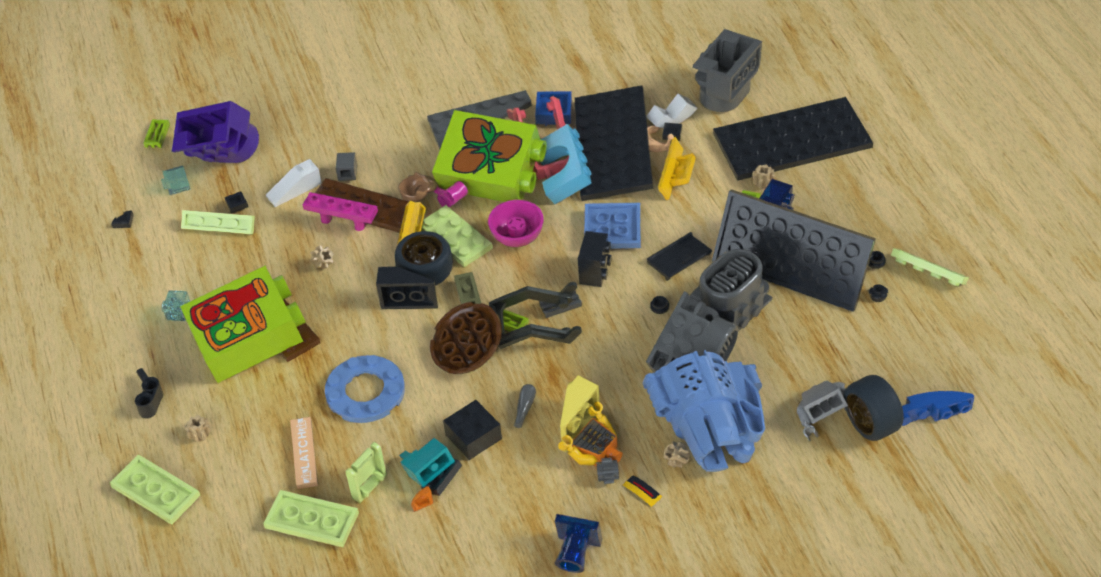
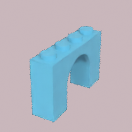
M568 124L541 139L545 140L547 144L544 160L540 162L542 165L550 164L563 156L569 155L566 166L560 172L542 182L545 195L554 204L559 203L592 183L590 179L591 171L586 166L587 159L582 153L584 148L578 140L580 135L575 128L572 129Z

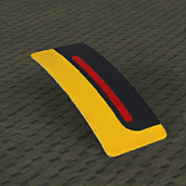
M634 475L622 484V486L643 499L650 507L654 506L662 498L655 489Z

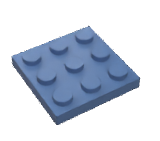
M640 203L585 204L584 235L585 231L607 233L608 242H611V249L641 248Z

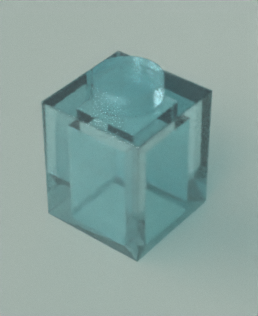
M183 165L162 171L164 178L161 179L164 189L168 188L169 195L190 190Z

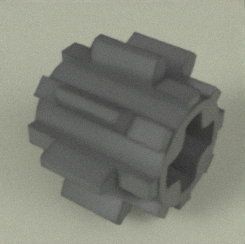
M602 458V462H596L598 481H604V484L614 483V480L619 479L617 460L612 461L611 458Z

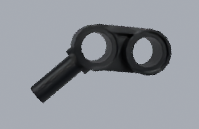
M140 368L136 373L142 381L143 391L136 396L135 404L139 415L142 418L148 419L157 413L164 394L159 380L156 377H148L144 369Z

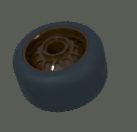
M430 231L412 233L404 237L398 243L395 250L396 267L434 280L435 286L442 283L452 270L453 262L450 245L444 237Z
M868 375L851 383L845 389L844 399L848 405L845 407L847 415L855 429L864 438L878 441L901 428L904 420L901 402L895 390L884 378L878 375Z

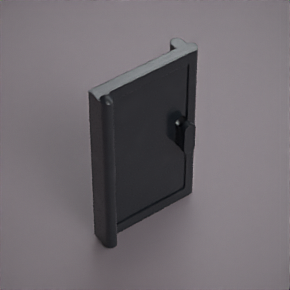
M689 232L648 257L647 263L665 276L666 281H668L671 277L706 255L709 256L712 249L695 238L692 232Z

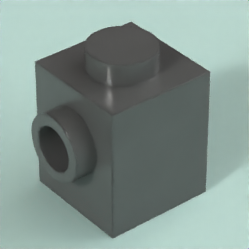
M355 152L337 153L336 173L338 181L356 180L357 161Z

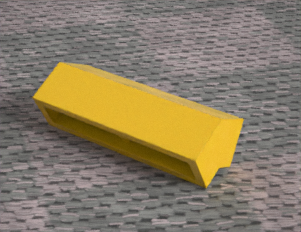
M409 201L407 203L397 244L404 237L421 231L426 207L421 202Z

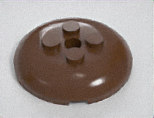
M467 302L454 307L440 319L434 328L436 332L433 340H430L431 357L434 363L447 373L466 374L477 370L493 356L500 343L502 329L498 315L491 307L484 303L473 304L472 302Z

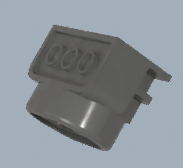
M724 29L713 43L708 45L705 52L701 53L700 57L693 64V68L698 69L695 74V80L700 85L699 100L705 108L715 112H727L735 109L750 91L751 79L760 67L762 41Z
M742 249L730 250L719 256L702 272L700 285L690 295V298L698 302L701 301L706 306L716 310L720 318L735 324L738 327V331L742 328L744 329L753 317H757L761 310L773 299L772 296L767 294L769 292V284L762 279L763 268L760 259L754 253Z
M684 291L646 363L655 373L661 367L686 354L697 351L699 356H704V350L716 353L724 361H727L738 337V327L720 318L716 310L706 306L701 301L698 302L690 298L689 294ZM687 363L685 365L678 367L677 371L683 367L691 365V363Z

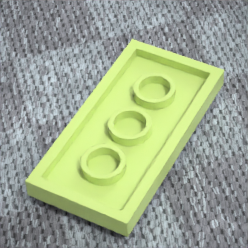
M447 205L423 219L421 231L434 232L444 237L450 245L452 258L463 267H466L493 249V245L488 239Z
M139 454L110 482L113 489L171 525L200 496L197 489Z
M280 490L263 524L265 529L344 547L359 511L355 507Z

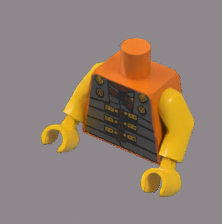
M595 402L594 406L597 408V411L590 406L588 413L597 418H592L574 440L569 435H565L562 437L563 441L558 444V448L562 451L568 450V454L579 465L596 466V462H602V458H611L612 461L617 460L619 462L623 455L622 452L617 450V435L605 414H601L603 410L602 404Z

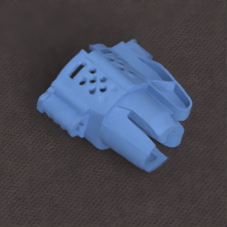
M704 350V356H699L698 352L695 351L673 360L655 373L645 375L643 386L650 395L649 398L655 408V413L658 417H665L671 423L675 434L686 441L695 460L706 472H718L728 469L721 446H725L728 453L736 461L747 463L751 460L755 451L754 442H758L761 439L765 430L764 415L759 395L762 383L756 372V365H742V362L728 363L716 353ZM687 363H691V365L683 367L677 371L678 367L685 365Z

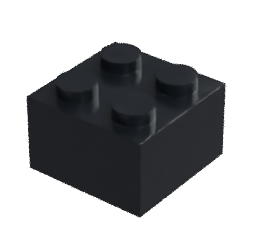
M585 231L578 255L579 284L602 287L603 280H607V266H610L612 261V255L609 254L611 242H608L607 233Z
M477 400L472 401L443 420L445 435L468 460H471L502 439L500 423Z

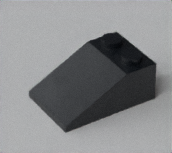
M378 267L376 286L381 309H438L434 280L400 267Z

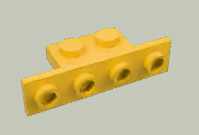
M676 137L672 139L669 146V152L658 184V190L666 200L670 199L674 186L689 183L696 160L693 153L682 155L684 149Z

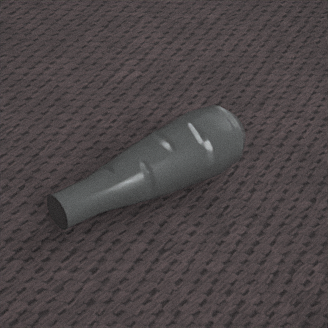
M531 384L523 385L520 390L517 415L514 423L516 428L522 427L524 419L535 399L536 389Z

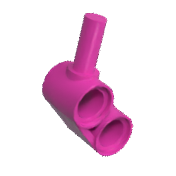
M457 181L447 189H441L437 186L435 191H433L438 194L437 200L442 207L445 205L451 207L468 194L467 187L461 181Z

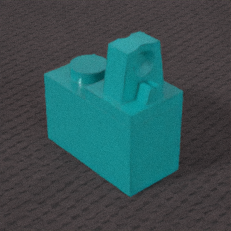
M435 438L420 450L416 449L412 453L405 450L399 455L403 459L400 463L408 476L422 487L426 486L455 462L447 447Z

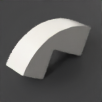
M677 94L666 110L654 105L647 114V118L656 127L664 128L665 122L679 124L689 118L698 108L689 98Z

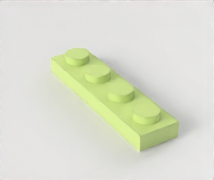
M182 210L181 228L254 234L255 216Z
M893 248L891 256L896 257L895 261L904 265L907 262L911 263L914 269L924 272V269L931 272V276L941 279L943 276L949 279L948 283L959 287L960 284H966L969 279L967 276L903 250Z

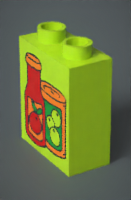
M266 266L180 306L203 358L217 383L273 357L289 347L303 342L297 327L306 323L296 302L285 305L283 300L292 296L283 276L280 275L272 279Z

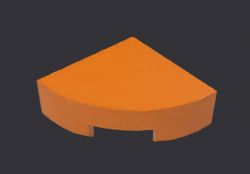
M429 486L423 488L414 496L411 503L414 512L433 504L432 492Z

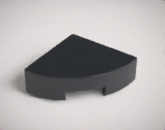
M132 210L123 212V215L118 218L115 217L111 223L112 228H131L134 215Z

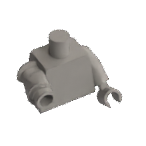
M827 380L802 393V401L797 407V414L802 426L805 427L803 434L809 441H811L809 438L811 433H814L817 438L819 437L818 432L811 424L848 406L844 399L845 383H831Z

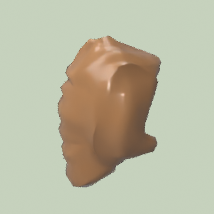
M414 172V175H409L398 185L402 199L413 202L422 201L427 194L435 191L437 187L435 180L431 176L422 175L418 172Z

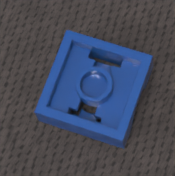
M572 91L537 92L536 124H545V126L556 125L553 110L548 111L547 102H550V97L552 96L560 100L565 124H571Z

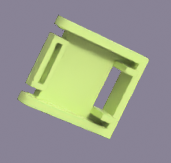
M375 442L370 445L371 449L367 448L351 465V468L345 471L352 499L358 503H361L368 497L370 492L387 476L381 447Z

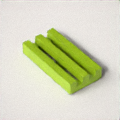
M152 119L143 143L145 148H148L149 145H151V148H155L156 145L158 148H162L170 126L169 120Z
M505 309L503 310L504 330L511 332L528 325L529 318Z

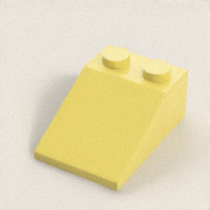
M579 375L574 381L569 382L566 388L560 424L561 441H563L562 437L565 435H569L574 440L591 419L595 417L588 413L590 406L597 411L594 403L599 402V386Z

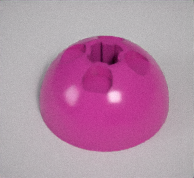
M525 200L503 202L491 211L488 218V225L492 235L500 243L509 247H523L532 243L539 236L544 223L541 209L537 205Z

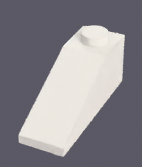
M310 159L294 166L266 194L267 199L274 207H277L321 185L319 169Z

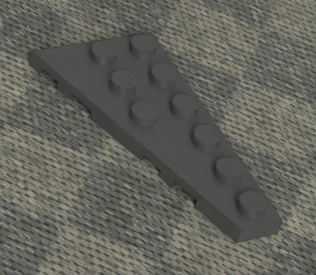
M524 90L428 115L427 120L440 150L454 110L505 119L508 116L507 109L513 110V108L518 107L519 110H525L531 107L532 104L527 91Z

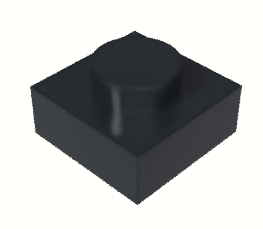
M665 122L662 140H668V135L673 134L680 141L682 124Z
M241 191L224 197L231 214L248 208V203Z

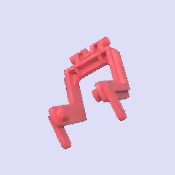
M552 96L550 97V102H547L548 111L553 110L558 130L565 126L560 100ZM518 107L513 108V110L507 109V115L511 120L523 123L522 119L526 118L524 109L519 110ZM567 155L566 159L543 166L535 162L532 172L536 173L537 180L544 178L547 180L566 166L569 155Z

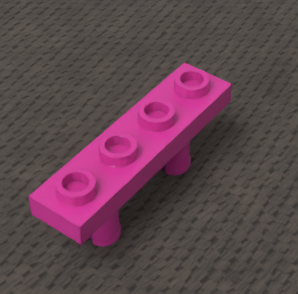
M309 192L302 204L303 210L320 213L321 222L324 224L330 223L332 216L353 220L354 228L357 231L364 230L366 227L365 223L371 224L378 212V208L375 205Z

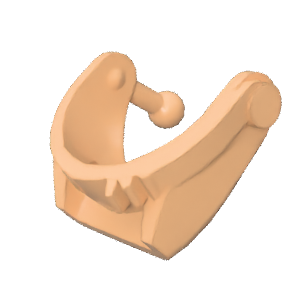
M655 125L649 126L648 139L650 151H668L671 140L674 138L673 134L668 135L667 143H661L649 136V134L657 132L659 127Z

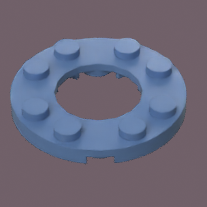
M376 355L352 357L341 363L331 372L325 384V397L331 411L342 416V419L355 423L373 422L386 417L396 405L399 406L405 393V383L401 370L392 361ZM369 373L377 375L379 379L383 380V391L373 400L357 402L346 395V385L355 376L358 377L360 374Z

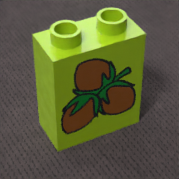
M454 110L432 173L438 187L441 189H447L457 181H461L467 187V195L501 202L523 200L525 193L531 194L535 188L536 173L532 171L536 161L542 162L544 160L547 144L545 140L540 139L536 125Z

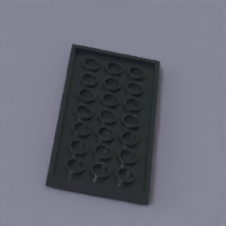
M643 85L575 97L576 130L580 135L578 140L584 148L582 153L587 159L586 166L591 171L590 179L592 182L580 190L581 200L585 201L654 189Z
M846 97L713 128V135L737 181L751 178L753 171L759 165H767L776 172L873 148L872 139Z
M731 189L728 193L712 261L714 262L719 256L730 250L742 249L750 251L762 263L763 280L854 312L858 304L876 238Z

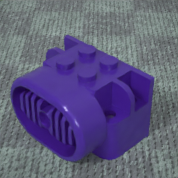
M232 101L177 112L172 152L184 151L186 156H196L206 162L240 163L248 160L256 151L259 144V133L257 128L249 123L250 112Z

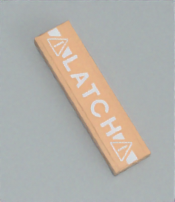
M311 417L290 420L297 489L318 486Z

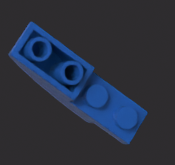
M934 391L908 396L906 405L902 406L904 414L902 426L919 419H926L929 416H932L934 421L948 419L960 413H966L972 410L974 395L958 391Z

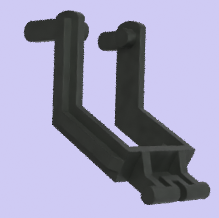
M568 283L560 292L526 286L490 301L489 307L496 312L501 323L502 333L498 347L502 349L530 337L571 344L582 333L580 326L556 329L529 324L504 334L503 310L527 299L557 304L559 308L565 309L572 302L571 294L577 289V283Z

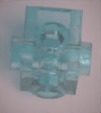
M168 291L165 301L162 302V312L165 313L167 320H186L180 306L190 302L188 292Z

